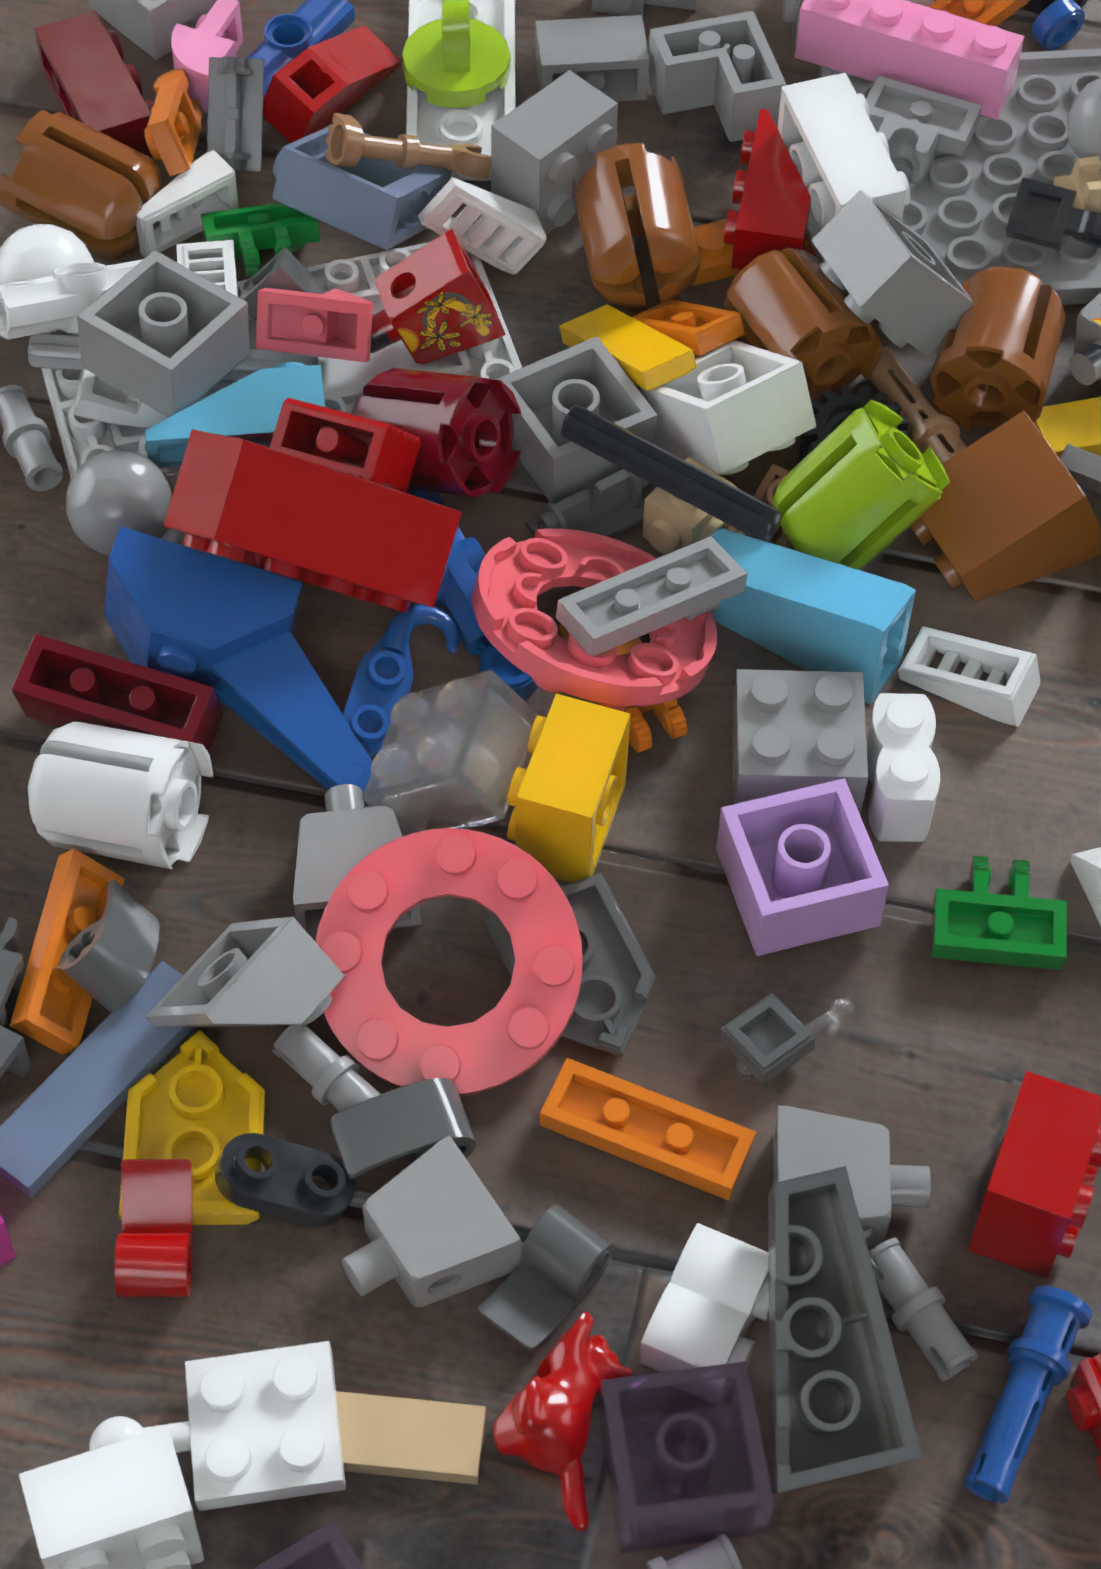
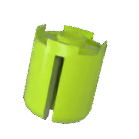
M870 400L863 408L855 410L778 483L772 500L774 508L782 513L780 525L796 551L862 570L940 499L943 493L942 490L950 483L943 465L930 447L921 453L904 433L896 429L904 419L887 406Z

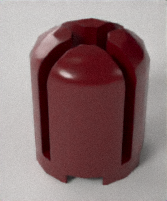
M392 368L371 378L363 387V396L356 398L351 412L353 415L391 424V426L420 437L421 446L408 486L410 489L420 490L424 488L426 491L467 497H478L486 492L498 493L512 477L520 458L521 451L512 450L514 435L512 414H521V409L513 391L501 380Z

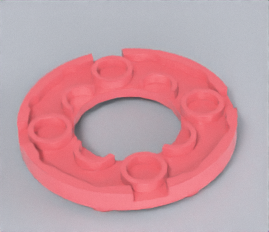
M548 528L537 529L534 538L525 541L515 542L509 536L494 545L487 552L481 562L472 590V606L479 628L490 643L507 660L530 675L538 687L551 693L564 692L582 699L598 702L601 706L616 710H624L628 706L661 704L687 694L704 678L717 645V628L711 611L699 615L693 620H688L684 617L649 632L650 643L635 645L629 654L616 655L618 648H612L607 653L591 657L572 635L569 636L568 641L557 634L558 627L555 621L547 614L537 610V597L540 594L554 587L578 586L588 588L657 559L653 555L630 544L596 533Z
M443 828L415 832L397 838L367 855L343 878L324 909L315 940L345 975L330 992L329 995L332 997V1002L324 1012L332 1031L354 1060L382 1081L397 1088L428 1079L447 1078L455 1082L459 1096L466 1097L481 1094L483 1091L500 1086L516 1077L519 1078L538 1064L560 1039L573 1015L582 981L583 956L578 924L572 907L556 880L537 860L514 844L496 836L468 829ZM447 896L475 901L495 914L511 937L515 956L511 984L497 1006L474 1022L450 1027L421 1022L401 1009L386 987L382 968V958L387 936L400 917L418 904Z

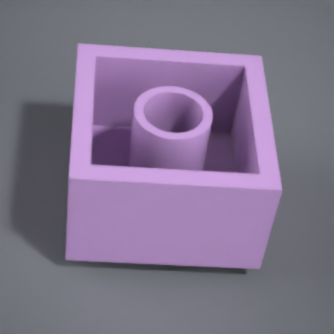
M845 778L721 807L716 851L756 956L880 926L889 884Z

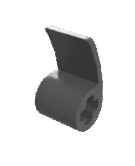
M115 880L107 883V903L103 918L82 930L70 942L58 964L61 971L110 1012L126 1005L144 985L155 959L160 929L158 919Z
M447 1078L428 1079L391 1090L344 1109L331 1118V1130L348 1179H354L372 1169L415 1153L418 1159L440 1140L449 1135L465 1158L477 1146L455 1082Z
M558 1204L552 1206L540 1217L527 1236L521 1251L522 1263L504 1283L478 1306L479 1314L526 1349L535 1351L565 1321L597 1283L613 1257L615 1245Z

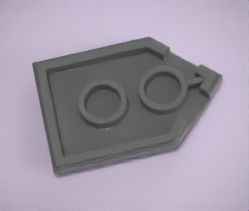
M602 872L560 887L574 912L581 937L583 956L579 997L573 1015L561 1036L623 1058L655 983L656 976ZM491 912L483 915L482 922L510 979H512L515 956L511 937L495 914Z

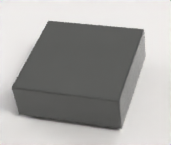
M772 992L720 1028V1041L763 1086L815 1049V1036Z

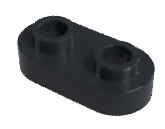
M258 1133L242 1134L229 1141L222 1151L214 1171L216 1185L229 1202L242 1208L315 1227L327 1226L340 1219L355 1194V1179L347 1178L342 1161L337 1156ZM253 1158L259 1160L263 1164L265 1171H253L247 1166L245 1159ZM319 1176L330 1183L332 1189L322 1190L314 1184L312 1177Z

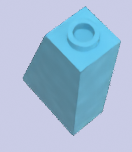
M719 527L711 537L748 575L744 592L731 598L723 599L718 609L711 610L714 620L806 671L863 672L864 702L871 705L901 665L916 590L903 583Z

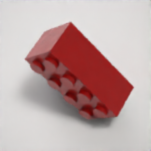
M191 430L163 527L185 533L182 542L183 546L407 613L410 602L434 608L462 512L254 442Z

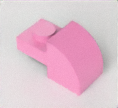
M217 0L207 14L200 16L195 29L177 23L172 32L171 46L174 70L177 68L185 69L190 81L188 82L187 94L190 99H198L203 113L208 114L209 57H236V52L243 43L240 2L236 0Z

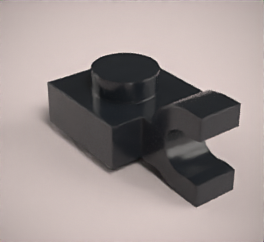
M1022 177L1005 229L1006 237L1061 251L1065 235H1068L1084 244L1101 248V213L1074 208L1077 201V191Z

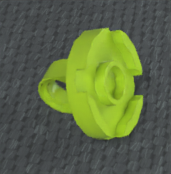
M442 0V19H436L417 28L406 40L402 53L403 73L407 86L414 91L415 85L417 89L427 93V102L436 106L463 108L486 102V93L494 90L498 85L499 91L506 86L510 73V51L506 39L494 27L479 20L470 19L469 0Z

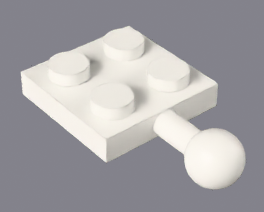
M329 1341L185 1361L189 1421L143 1428L138 1422L129 1417L116 1416L100 1423L90 1439L89 1450L92 1451L168 1426L175 1452L191 1451L194 1495L199 1511L346 1490L333 1357Z

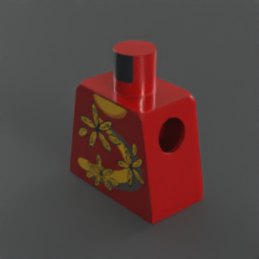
M453 229L440 235L381 273L376 279L375 284L385 309L372 315L370 349L372 354L402 340L417 364L424 365L506 335L490 294Z

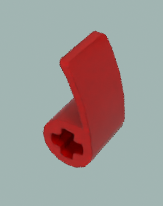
M125 1159L121 1162L122 1233H119L117 1236L114 1262L117 1298L189 1297L193 1269L192 1163L187 1159Z

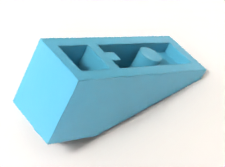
M286 362L274 368L259 369L145 430L147 458L151 459L159 468L181 466L191 430L240 438L270 448L283 401L287 398L325 407L321 365L306 366L298 362Z

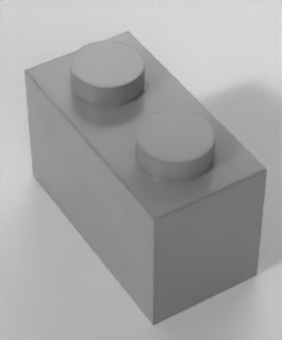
M642 15L535 21V67L539 91L568 70H571L616 102L647 100L649 55Z

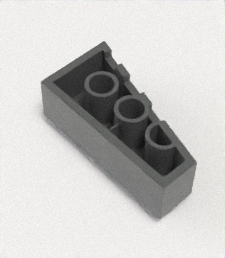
M846 1166L774 1183L768 1192L770 1494L922 1458Z

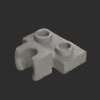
M879 75L866 98L870 120L876 132H882L885 135L891 161L894 159L909 161L913 166L911 180L914 183H922L925 180L933 163L936 150L963 157L979 122L982 107L980 104Z

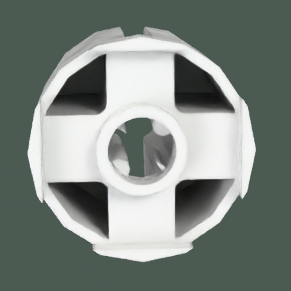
M74 721L54 729L41 746L40 755L34 761L28 783L29 809L33 824H35L37 832L54 847L70 850L75 848L80 852L173 869L171 865L176 860L191 861L201 844L209 820V815L199 814L198 808L201 797V776L213 778L210 755L203 744Z

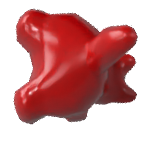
M584 1311L570 1329L559 1337L540 1362L538 1375L531 1378L524 1389L517 1393L493 1423V1437L497 1449L502 1455L520 1457L536 1469L559 1476L563 1510L577 1531H587L589 1526L581 1458L588 1443L591 1408L595 1394L603 1389L617 1391L622 1386L621 1379H629L634 1375L631 1369L621 1365L617 1355L610 1350L605 1337L601 1334L589 1337L593 1328V1317L587 1311Z

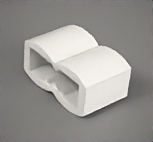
M880 693L874 704L867 739L868 778L872 783L868 804V819L878 841L924 842L930 829L940 786V768L937 758L931 750L936 730L935 713L931 702L925 694Z
M697 1223L641 1341L639 1363L719 1397L728 1378L740 1382L755 1347V1341L746 1338V1335L755 1317L767 1321L769 1318L768 1252Z

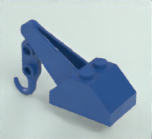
M120 526L108 558L104 617L130 662L213 687L220 702L313 777L327 791L337 785H355L362 789L365 802L373 791L377 776V770L372 759L383 755L392 747L413 682L414 674L408 643L412 630L422 624L437 627L446 638V650L451 654L456 653L460 636L457 626L450 616L436 607L432 608L425 605L410 606L407 613L401 611L397 613L387 626L385 635L361 659L344 713L342 714L292 635L303 582Z

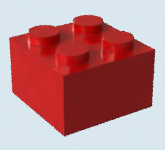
M1029 1071L1025 1072L967 1251L1048 1278L1057 1254L1070 1259L1079 1230L1083 1227L1095 1190L1093 1184L1098 1168L1101 1167L1100 1095Z

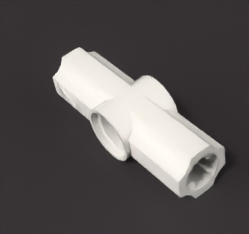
M142 260L109 266L93 262L67 264L56 268L53 271L54 276L0 285V336L8 340L60 329L68 333H79L77 316Z

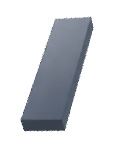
M161 961L148 975L139 992L126 1005L112 1011L0 1126V1175L32 1199L127 1100L128 1090L148 1073H152L193 1031L195 1027H153L145 1018L183 976L181 973L164 961Z

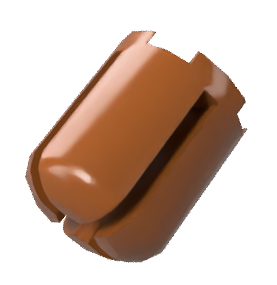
M43 109L40 110L28 121L16 138L15 142L25 147L17 161L12 178L3 173L1 175V206L35 224H51L71 231L86 245L88 251L103 259L119 258L126 255L139 244L136 226L137 214L147 201L162 190L160 168L148 156L61 112L56 111L55 114H51Z
M643 143L617 145L595 155L596 164L583 174L577 186L574 178L572 190L574 208L579 220L592 284L607 302L628 310L647 309L632 236H639L645 233L660 303L678 299L695 281L700 268L699 248L684 190L685 185L681 170L672 155L671 162L662 155L646 152ZM628 186L635 187V194L623 195L622 188Z
M785 248L781 251L773 250L757 256L735 276L727 290L728 297L724 301V310L740 312L745 335L734 340L801 361L811 402L813 399L820 402L821 393L829 389L835 396L838 394L839 386L850 385L860 374L868 380L880 360L882 341L875 334L872 324L863 322L846 305L844 299L848 294L837 287L823 273L820 268L822 263L817 257L805 250L796 248Z
M994 266L977 272L971 279H967L961 285L970 296L974 305L961 315L958 327L955 330L949 329L941 340L930 377V383L935 394L932 403L934 408L941 415L954 419L960 428L969 432L972 431L973 424L991 428L999 427L1023 410L1026 411L1033 422L1041 417L1066 319L1060 296L1051 285H1041V278L1023 268Z

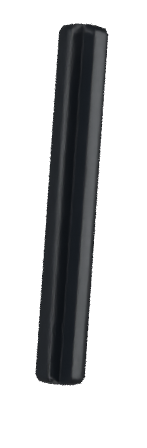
M574 405L565 416L561 428V434L564 438L753 538L768 542L776 533L781 522L782 513L771 505L581 405Z

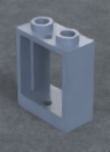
M329 126L282 147V150L276 157L273 166V175L276 178L272 196L273 200L385 250L427 229L426 226L420 223L418 215L448 183L452 171L445 168L416 165L412 170L397 168L392 161L362 157L353 168L334 166L324 157L325 150L328 148V144L325 141L326 137L329 136Z

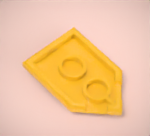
M199 1030L180 1046V1053L155 1074L148 1073L128 1090L123 1160L187 1159L192 1163L193 1225H247L259 1219L260 1212L242 1208L229 1202L216 1185L214 1171L222 1151L233 1138L246 1133L263 1135L265 1090L247 1073L239 1071L219 1052V1047ZM253 1158L245 1159L250 1169L262 1172V1163L259 1160ZM122 1189L120 1190L119 1204L120 1220H122Z

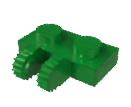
M282 203L201 214L205 242L233 240L235 259L242 258L246 276H252L258 272L260 267L258 250L274 248L275 255H277L285 247L292 254V251L304 248L307 243L320 242L318 220Z
M973 855L969 891L936 888L932 912L931 958L1063 970L1067 958V901L1029 897V861L1013 860L1012 867L1008 873L1009 895L988 893L991 866L989 865V857Z

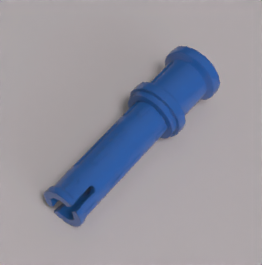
M1036 1286L1030 1294L1029 1305L1032 1307L1030 1316L1021 1337L1013 1339L1007 1350L1008 1364L1011 1366L1007 1376L1008 1379L1001 1396L997 1400L975 1459H973L969 1471L963 1480L967 1490L989 1502L996 1503L997 1500L1001 1504L1008 1502L1010 1492L1016 1480L1015 1477L1022 1460L1025 1458L1046 1400L1053 1386L1059 1385L1068 1378L1071 1371V1362L1067 1358L1079 1329L1086 1328L1092 1318V1310L1087 1303L1072 1293L1056 1287Z

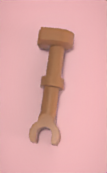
M334 113L333 125L329 124V136L326 137L325 141L328 144V148L325 150L324 157L334 166L353 168L362 157L392 161L397 168L412 170L416 165L445 168L449 171L478 179L489 178L491 155L481 154L482 147L478 145L459 143L457 145L443 146L419 142L417 136L405 134L399 135L397 139L364 135L359 122L351 115Z

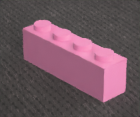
M805 0L800 8L795 58L843 73L846 72V74L875 82L879 75L982 105L980 115L998 120L1015 85L1024 36L906 0Z

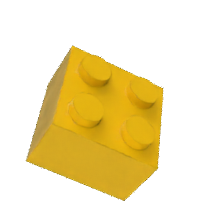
M560 694L555 695L547 717L539 715L536 717L527 747L528 753L532 754L527 769L518 766L512 777L507 803L515 807L510 818L507 839L515 841V846L537 860L553 878L573 883L594 874L626 786L631 713Z

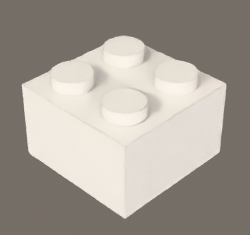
M735 340L696 358L697 368L693 372L649 392L641 388L642 395L658 415L655 445L683 460L690 456L719 475L740 472L748 466V461L768 451L785 449L795 442V437L816 427L802 362Z
M168 1426L19 1474L39 1554L45 1569H192L191 1565L205 1561L193 1510Z

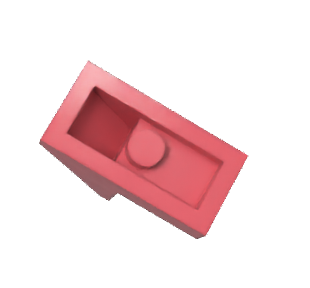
M263 288L258 290L255 348L366 363L370 361L373 302L341 289H332L323 294Z

